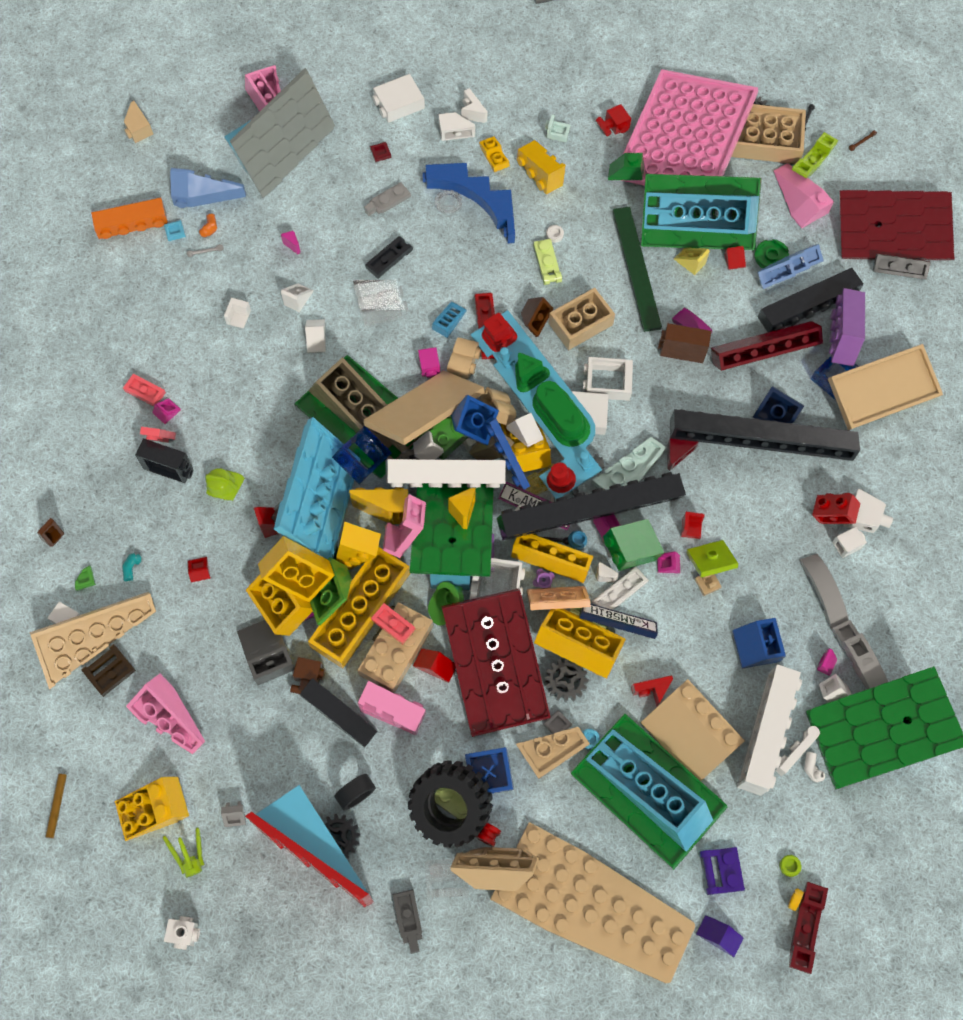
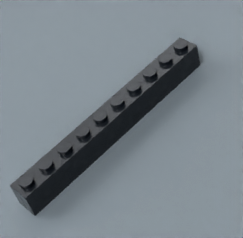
M674 409L670 418L671 439L854 461L860 452L859 434L850 430L686 411L683 409Z
M672 472L662 474L660 478L650 476L639 483L638 480L627 482L626 486L615 484L604 491L603 488L592 490L591 494L585 495V492H581L569 499L567 496L557 498L556 502L552 503L546 500L539 502L538 506L531 507V504L521 506L520 510L513 511V509L501 511V515L496 519L502 541L680 499L686 495L680 473L672 474Z

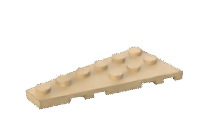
M146 592L30 632L49 690L62 678L69 676L77 667L84 665L106 649L114 640L125 635L124 633L129 629L137 626L155 613L156 610L151 594Z

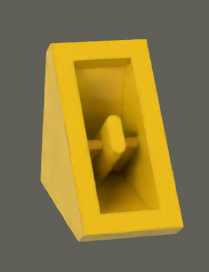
M470 488L448 498L449 513L463 529H467L475 505L476 488Z

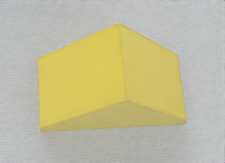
M684 248L674 260L695 275L706 264L710 251L706 248Z

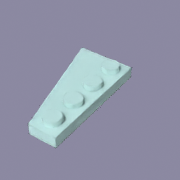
M650 437L626 457L624 456L615 465L606 469L600 476L595 477L591 483L597 488H603V491L608 490L610 486L615 484L626 486L627 482L638 480L639 483L664 453L666 447Z

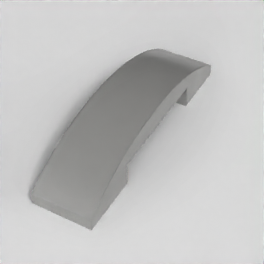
M814 554L800 559L806 576L810 577L825 610L823 613L830 629L832 630L833 627L848 621V614L840 591L818 554Z

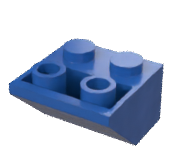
M776 618L755 621L732 630L742 669L778 663L786 657Z

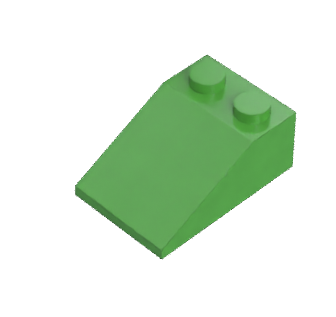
M331 557L328 560L335 576L310 601L317 625L325 622L347 600L352 580L347 565Z

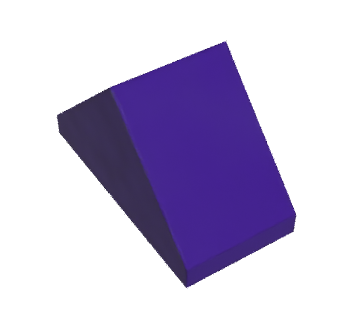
M705 915L696 932L697 936L733 958L744 939L729 925Z

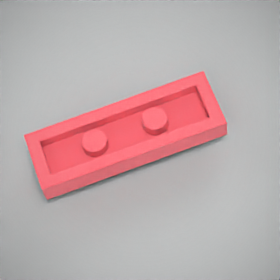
M141 427L140 434L146 435V439L169 443V439L175 440L176 432Z

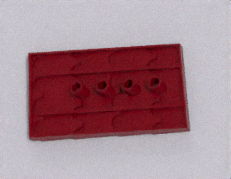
M840 190L842 259H875L876 253L919 260L955 261L952 192Z
M520 589L441 606L471 736H479L551 718Z

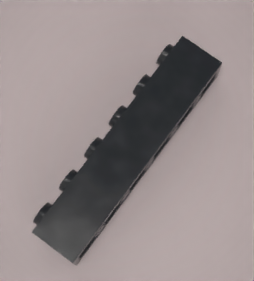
M849 268L762 308L758 319L767 332L783 329L787 325L793 326L800 319H809L816 312H824L831 305L836 304L837 296L841 295L843 288L860 291L864 283L854 269Z

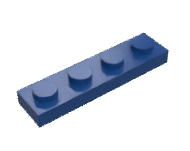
M490 417L485 420L488 425L485 428L490 437H494L496 441L494 446L499 454L502 453L506 469L511 470L513 474L511 479L514 485L525 490L530 487V484L497 419Z

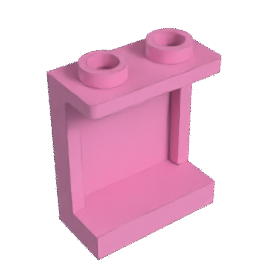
M408 494L404 503L403 521L399 526L387 523L385 527L383 550L401 558L424 528L426 502Z

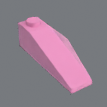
M787 163L774 170V174L783 192L784 200L787 202L791 217L803 228L828 214L834 201L821 187L809 178H804L791 170L792 166Z
M160 673L146 683L126 706L140 722L146 725L149 721L157 726L156 732L160 734L163 732L172 735L171 739L174 743L191 754L195 753L205 742L175 688Z

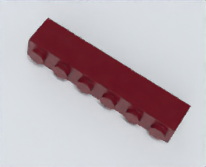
M809 321L711 347L712 363L722 371L823 344L822 326Z

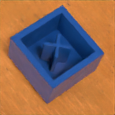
M506 747L465 754L466 765L469 764L474 767L473 771L476 774L480 772L483 775L482 781L488 782L490 786L487 790L488 792L494 794L514 790L508 749Z

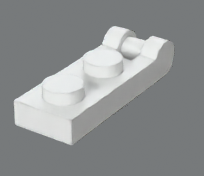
M811 726L804 731V739L801 742L797 740L789 748L792 752L788 757L786 755L782 756L780 766L775 770L781 777L788 772L820 735V731L816 726Z

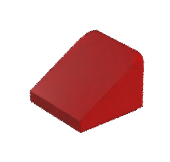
M743 246L726 249L724 256L728 270L746 267Z
M207 557L188 560V574L191 582L210 579Z

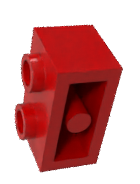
M851 493L817 495L812 516L821 524H856L861 503Z

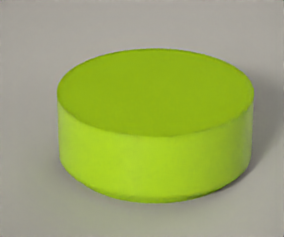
M786 855L780 860L779 868L785 876L794 877L800 873L802 865L796 856Z

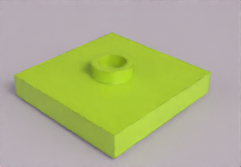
M724 540L687 549V555L701 578L738 568V562Z

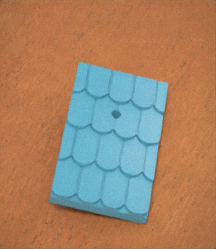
M314 417L307 420V424L304 425L300 446L296 450L291 476L287 480L283 501L279 505L274 530L279 534L281 533L282 536L328 559L334 556L350 498L349 490L353 488L360 458Z

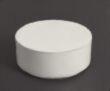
M552 225L547 229L546 237L551 239L553 243L560 242L563 239L564 231L560 226Z

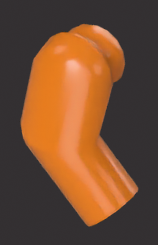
M214 214L206 216L207 224L199 230L200 235L204 238L217 231Z

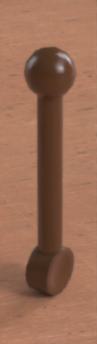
M873 130L854 145L851 144L849 150L854 151L857 146L875 136L877 132Z

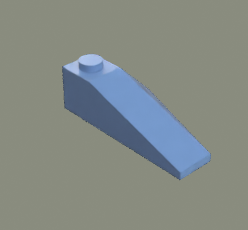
M171 168L170 170L171 198L174 206L179 208L195 207L246 197L244 184L225 179L220 181L214 180L207 174H205V177L195 175V171L188 169Z

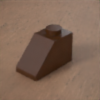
M544 297L528 299L521 311L525 326L535 337H539L549 318L550 312L554 309Z

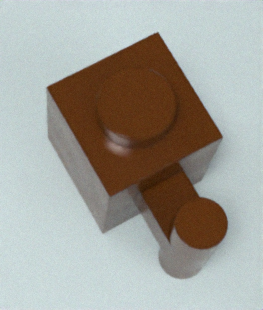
M298 657L293 678L295 681L300 682V686L292 684L290 692L300 694L312 678L318 683L320 680L323 681L326 669L323 668L322 662Z

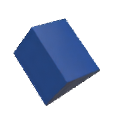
M466 395L451 415L454 430L477 442L488 445L490 435L485 428L488 426L485 420L490 417L497 418L499 410Z

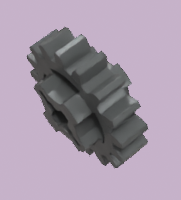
M558 659V665L552 662V670L547 669L546 674L549 675L544 679L545 682H549L546 685V689H551L550 696L557 695V701L562 697L565 703H567L568 698H571L574 702L576 700L575 695L581 698L583 695L581 690L586 691L587 686L584 685L589 681V679L584 678L587 675V671H581V666H577L573 662L570 663L567 659L565 662ZM556 671H559V677L553 680ZM564 676H566L567 679H570V682L568 684L566 681H563ZM580 680V684L575 690L574 683Z

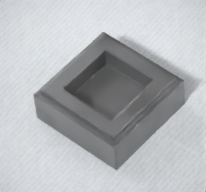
M557 710L543 725L554 734L568 730L572 723Z

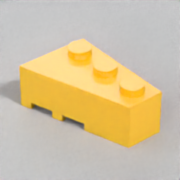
M533 140L518 149L516 159L519 166H523L526 169L528 177L535 180L540 191L543 190L547 195L563 186L566 165L556 162L554 155L549 156L546 153L547 149Z
M344 522L336 560L347 565V568L351 570L376 557L381 534Z

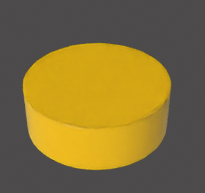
M798 888L794 890L788 903L789 909L796 911L803 897V891Z

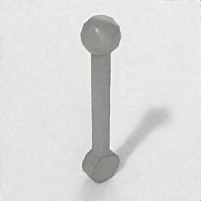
M219 244L209 249L188 250L187 256L192 257L195 254L212 251L220 252L224 248L223 245Z

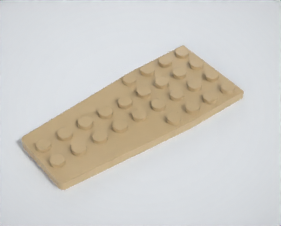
M529 822L516 848L525 849L538 857L539 861L534 874L517 891L495 890L490 900L548 932L663 983H670L695 929V923L588 853Z

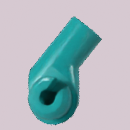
M129 554L123 563L122 571L125 582L134 580L132 568L135 564L141 563L142 558L139 554Z

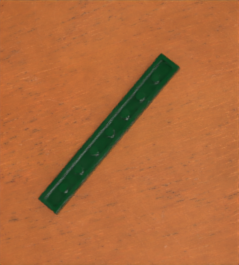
M631 208L613 209V216L643 332L661 330L662 325Z

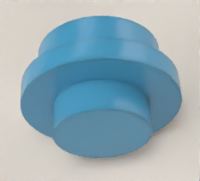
M573 531L568 536V543L573 549L580 550L586 546L587 537L582 531Z

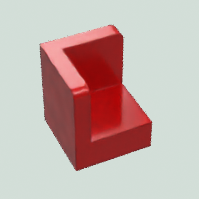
M686 511L682 518L681 537L700 539L705 514Z

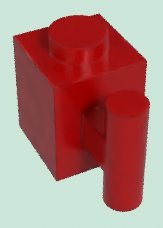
M619 104L606 111L605 121L602 117H598L596 122L604 134L609 136L612 131L615 135L627 132L632 118L622 104Z

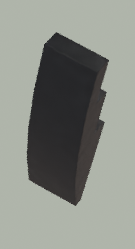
M313 678L299 694L314 706L317 711L332 721L335 726L364 748L377 733L376 729Z

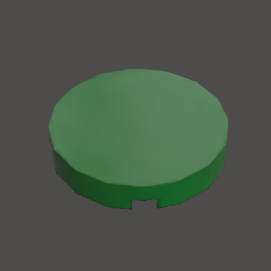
M772 239V241L763 240L758 244L754 253L756 263L761 268H765L789 256L788 247L783 242Z

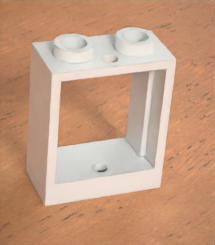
M589 357L588 363L584 364L583 375H587V380H583V391L587 393L609 394L608 399L630 401L633 360ZM592 370L623 372V390L592 388Z

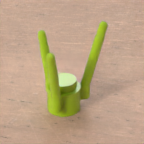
M199 828L195 830L198 859L195 856L189 857L183 840L179 837L178 842L184 856L182 862L168 838L163 836L166 846L179 865L182 874L185 873L186 878L202 872L201 866L205 865L202 858Z

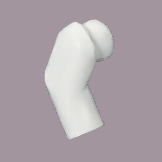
M807 752L804 771L812 781H823L825 773L815 766L817 754Z

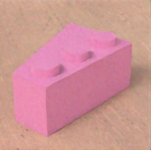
M276 65L245 74V90L259 111L281 91L276 73Z
M370 681L367 682L358 701L361 712L413 735L417 734L426 714L422 704L415 701L410 702L405 697L392 693Z

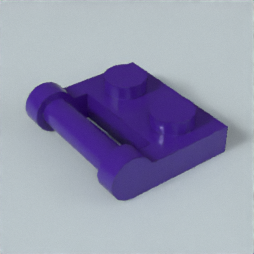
M737 847L699 852L700 858H703L708 886L706 888L707 895L745 891ZM711 857L717 858L722 887H716Z

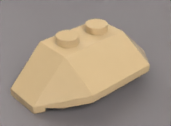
M482 847L466 853H457L450 869L475 889L517 891L533 876L539 860L537 856H534L525 849Z

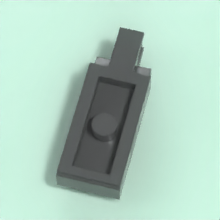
M414 890L392 894L403 944L409 943L411 954L418 953L420 950L417 940L423 939V933Z

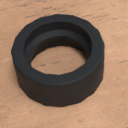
M362 774L339 789L334 797L343 811L370 796L376 787L367 774Z

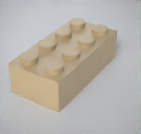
M399 602L394 611L411 623L416 630L402 645L382 629L358 669L359 676L392 693L396 692L433 628V620Z

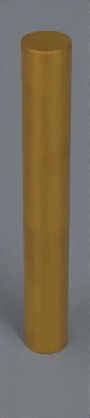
M58 774L45 838L54 839L67 777L66 774Z

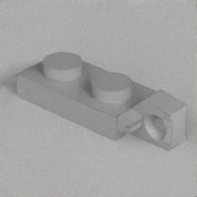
M400 182L369 201L370 203L364 206L365 213L368 216L375 212L383 214L410 198L411 193Z

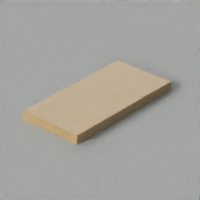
M923 344L828 378L848 430L943 395Z
M444 370L364 419V425L405 445L452 415L466 395L475 399L485 393L484 387Z

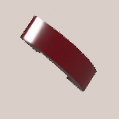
M806 882L792 936L789 967L812 974L816 954L814 948L821 913L825 908L828 888Z

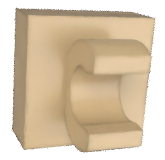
M715 574L702 578L698 576L694 579L703 596L722 587Z

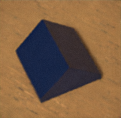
M772 386L753 415V418L794 423L804 405Z

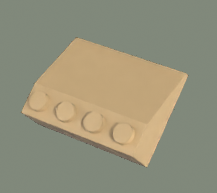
M753 104L731 157L796 164L802 158L804 152L806 110Z
M688 679L641 722L655 740L700 781L745 742Z

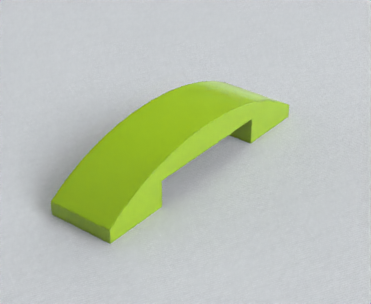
M824 132L813 148L803 159L800 158L791 170L804 178L810 177L832 152L839 140Z

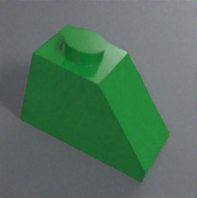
M624 153L613 161L609 166L608 180H643V153Z

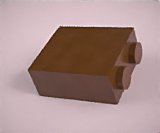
M667 323L666 330H662L658 343V349L661 350L660 356L703 364L710 345L711 331Z

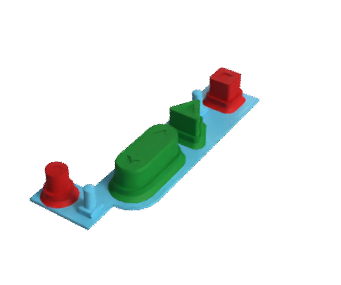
M508 310L502 314L498 312L484 321V326L472 333L471 337L475 342H479L480 349L487 357L490 355L494 356L497 360V363L494 364L496 370L528 412L532 413L535 421L563 456L564 460L554 464L552 468L539 476L555 499L563 497L602 471L601 467L586 449L595 436V423L587 410Z

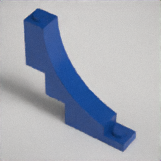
M467 163L426 165V172L422 173L423 183H427V189L448 190L471 199L487 212L497 229H503L504 237H507L508 243H515L511 190L490 191L489 176L468 177Z

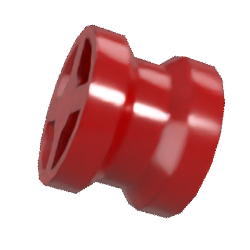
M486 823L476 838L494 847L496 844L495 839L497 836H500L502 831Z

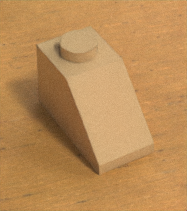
M132 101L124 119L126 126L124 131L129 139L132 138L137 143L153 135V131L135 101Z

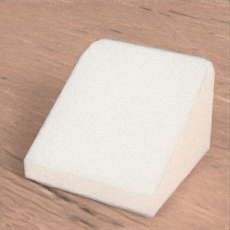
M599 562L597 566V581L616 582L618 573Z

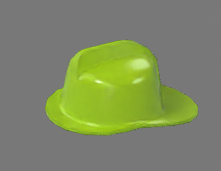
M216 468L205 476L206 493L215 498L233 501L245 478L239 473Z

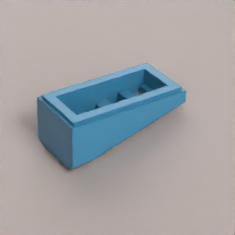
M451 302L432 324V330L448 338L467 310ZM455 308L456 310L460 311V313L458 314L452 311L451 309ZM448 313H450V314H452V315H454V316H456V317L453 318V317H451L450 315H448Z

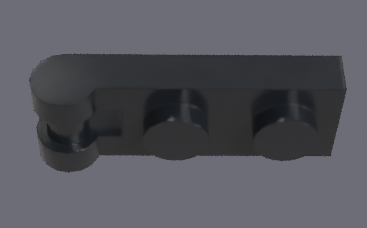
M398 236L367 262L365 267L379 279L405 255L412 252L413 246L409 243L406 244L405 240Z

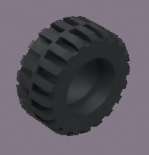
M451 760L444 761L442 764L438 762L431 768H428L415 781L413 788L410 790V800L408 801V809L412 810L409 814L410 819L415 821L414 827L417 832L420 830L423 833V838L433 840L432 844L439 846L442 843L443 847L451 848L453 844L455 847L463 846L464 843L468 844L480 833L490 818L489 814L493 808V804L490 803L493 799L492 793L487 791L490 786L487 781H482L483 775L480 772L476 774L473 771L474 767L469 764L465 767L461 761H456L454 764H452ZM437 788H449L460 794L467 807V816L463 819H452L445 816L435 803V790Z

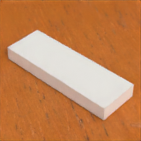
M635 566L595 598L592 604L614 610L649 580Z

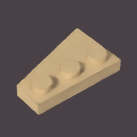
M575 727L520 742L516 745L538 779H540L589 746L590 743L580 728Z

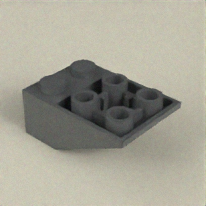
M266 620L237 631L247 663L257 685L295 670L282 635H275Z

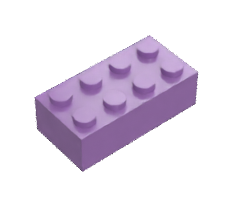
M843 288L841 295L837 296L836 309H832L830 315L832 320L830 331L832 332L829 340L831 342L829 354H832L831 362L854 366L865 340V292Z

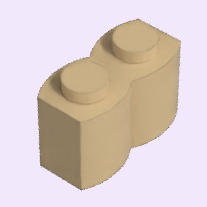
M458 337L448 363L447 372L465 379H469L471 374L474 375L476 369L475 359H479L481 354L479 342Z
M487 387L484 390L485 393L480 396V401L499 410L496 418L498 423L508 425L516 418V410L510 404L509 395Z

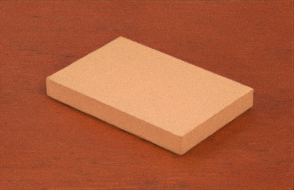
M585 586L527 590L530 610L590 607V598Z

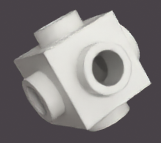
M180 916L179 920L168 919L164 942L174 943L173 948L187 950V946H194V943L198 942L200 928H198L197 923L192 922L193 918Z

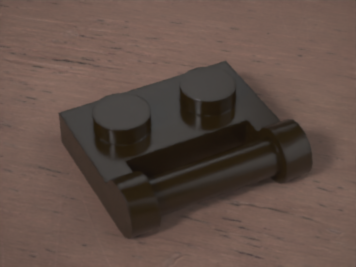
M115 644L110 646V650L90 666H85L81 669L103 697L136 671ZM114 656L117 657V659L94 676L93 673Z

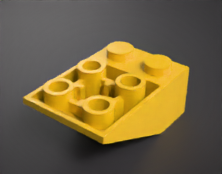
M537 422L536 424L543 436V440L529 447L525 446L507 430V425L501 424L503 433L515 442L511 449L523 472L551 466L550 447L543 430Z
M377 487L374 490H366L365 488L349 490L353 507L386 523L400 524L403 521L405 498L408 496V489L402 487H395L393 489Z
M161 777L114 801L125 841L172 825L189 817L178 777Z

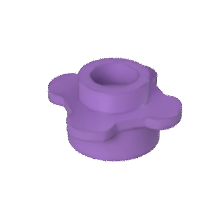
M538 569L533 585L535 587L551 588L552 580L555 578L554 573H547L543 569Z

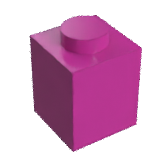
M437 348L418 350L422 377L432 378L439 374L440 364Z

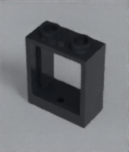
M143 438L135 456L144 470L184 484L187 479L192 477L194 469L185 452Z

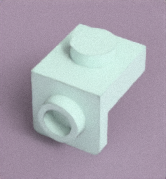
M551 115L550 121L547 120L545 125L547 138L567 142L571 125L554 121L555 115Z

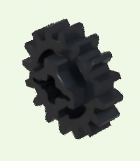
M335 814L333 820L327 816L325 826L331 835V832L337 835L342 833L341 837L345 844L338 840L336 843L339 847L345 849L342 852L349 859L348 853L350 851L354 854L356 853L353 848L354 845L360 846L356 838L361 837V834L355 833L359 829L358 825L352 826L354 820L351 818L346 821V815L344 814L341 819ZM334 824H343L339 828L331 827ZM349 830L352 833L351 843L347 840Z

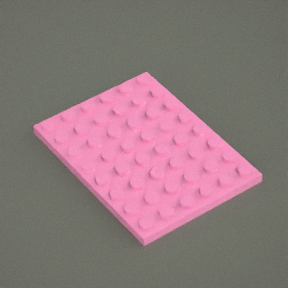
M661 69L624 153H643V180L621 181L645 186L646 174L723 176L757 97L758 87Z

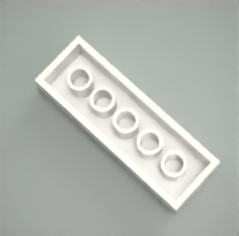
M387 459L386 483H390V487H403V483H409V487H422V483H429V487H442V483H448V487H461V483H467V487H481V484H486V487L500 488V484H505V460Z
M777 664L768 674L737 788L760 796L768 792L770 788L773 789L776 782V776H773L775 768H779L782 758L779 756L780 749H784L787 740L784 734L786 729L790 728L792 718L789 717L790 712L794 710L797 699L794 698L795 693L800 690L802 680L799 679L801 672Z

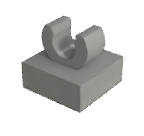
M238 801L236 806H230L228 802L225 807H221L224 827L246 825L245 812L241 801Z

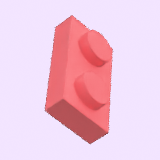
M135 374L130 377L123 387L125 392L152 406L159 403L166 393L164 389Z
M385 603L371 618L375 624L402 645L416 630L411 623Z

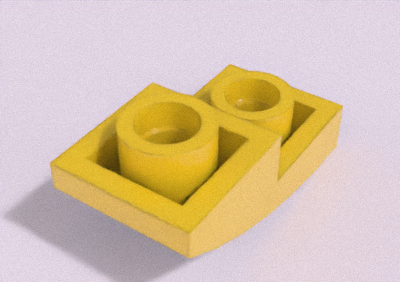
M495 136L479 142L481 150L494 172L510 167L509 160L502 152V147Z

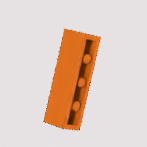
M161 197L91 212L94 230L99 239H109L115 235H127L133 231H145L147 228L152 227L160 228L164 224H168L165 206Z

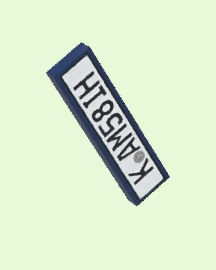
M590 604V607L580 608V619L652 639L657 637L658 629L657 622L594 604Z

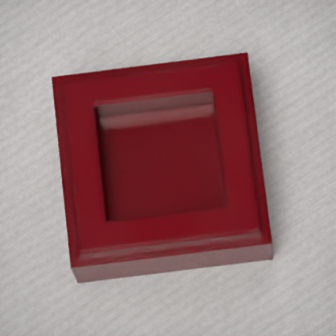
M386 142L370 146L375 162L392 158Z

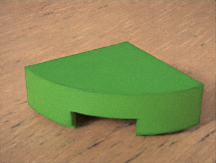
M91 566L84 568L75 581L76 591L96 585Z

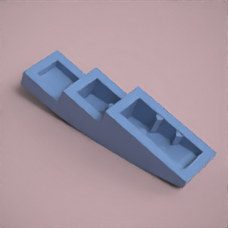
M819 244L812 245L758 271L757 274L762 289L795 277L796 274L810 269V266L823 262Z

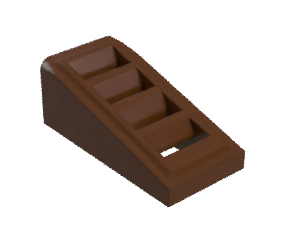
M50 518L38 530L37 534L43 542L53 547L62 538L64 532Z

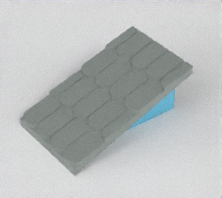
M304 68L252 120L224 136L240 165L264 198L282 182V179L306 155L318 146V143L334 129L335 125L307 69Z

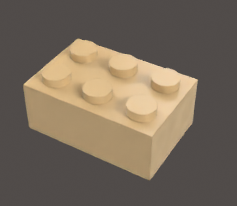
M593 288L550 312L548 324L569 351L613 326L615 313L596 288Z

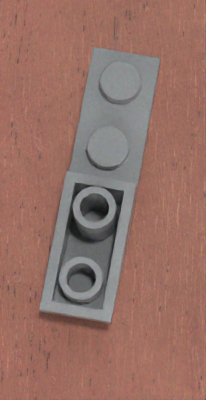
M848 620L833 627L832 632L852 661V667L865 688L870 689L887 683L886 675L864 635L862 633L859 634L852 621Z

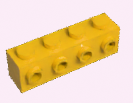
M533 534L516 537L511 553L512 558L582 583L585 582L593 559L592 555Z

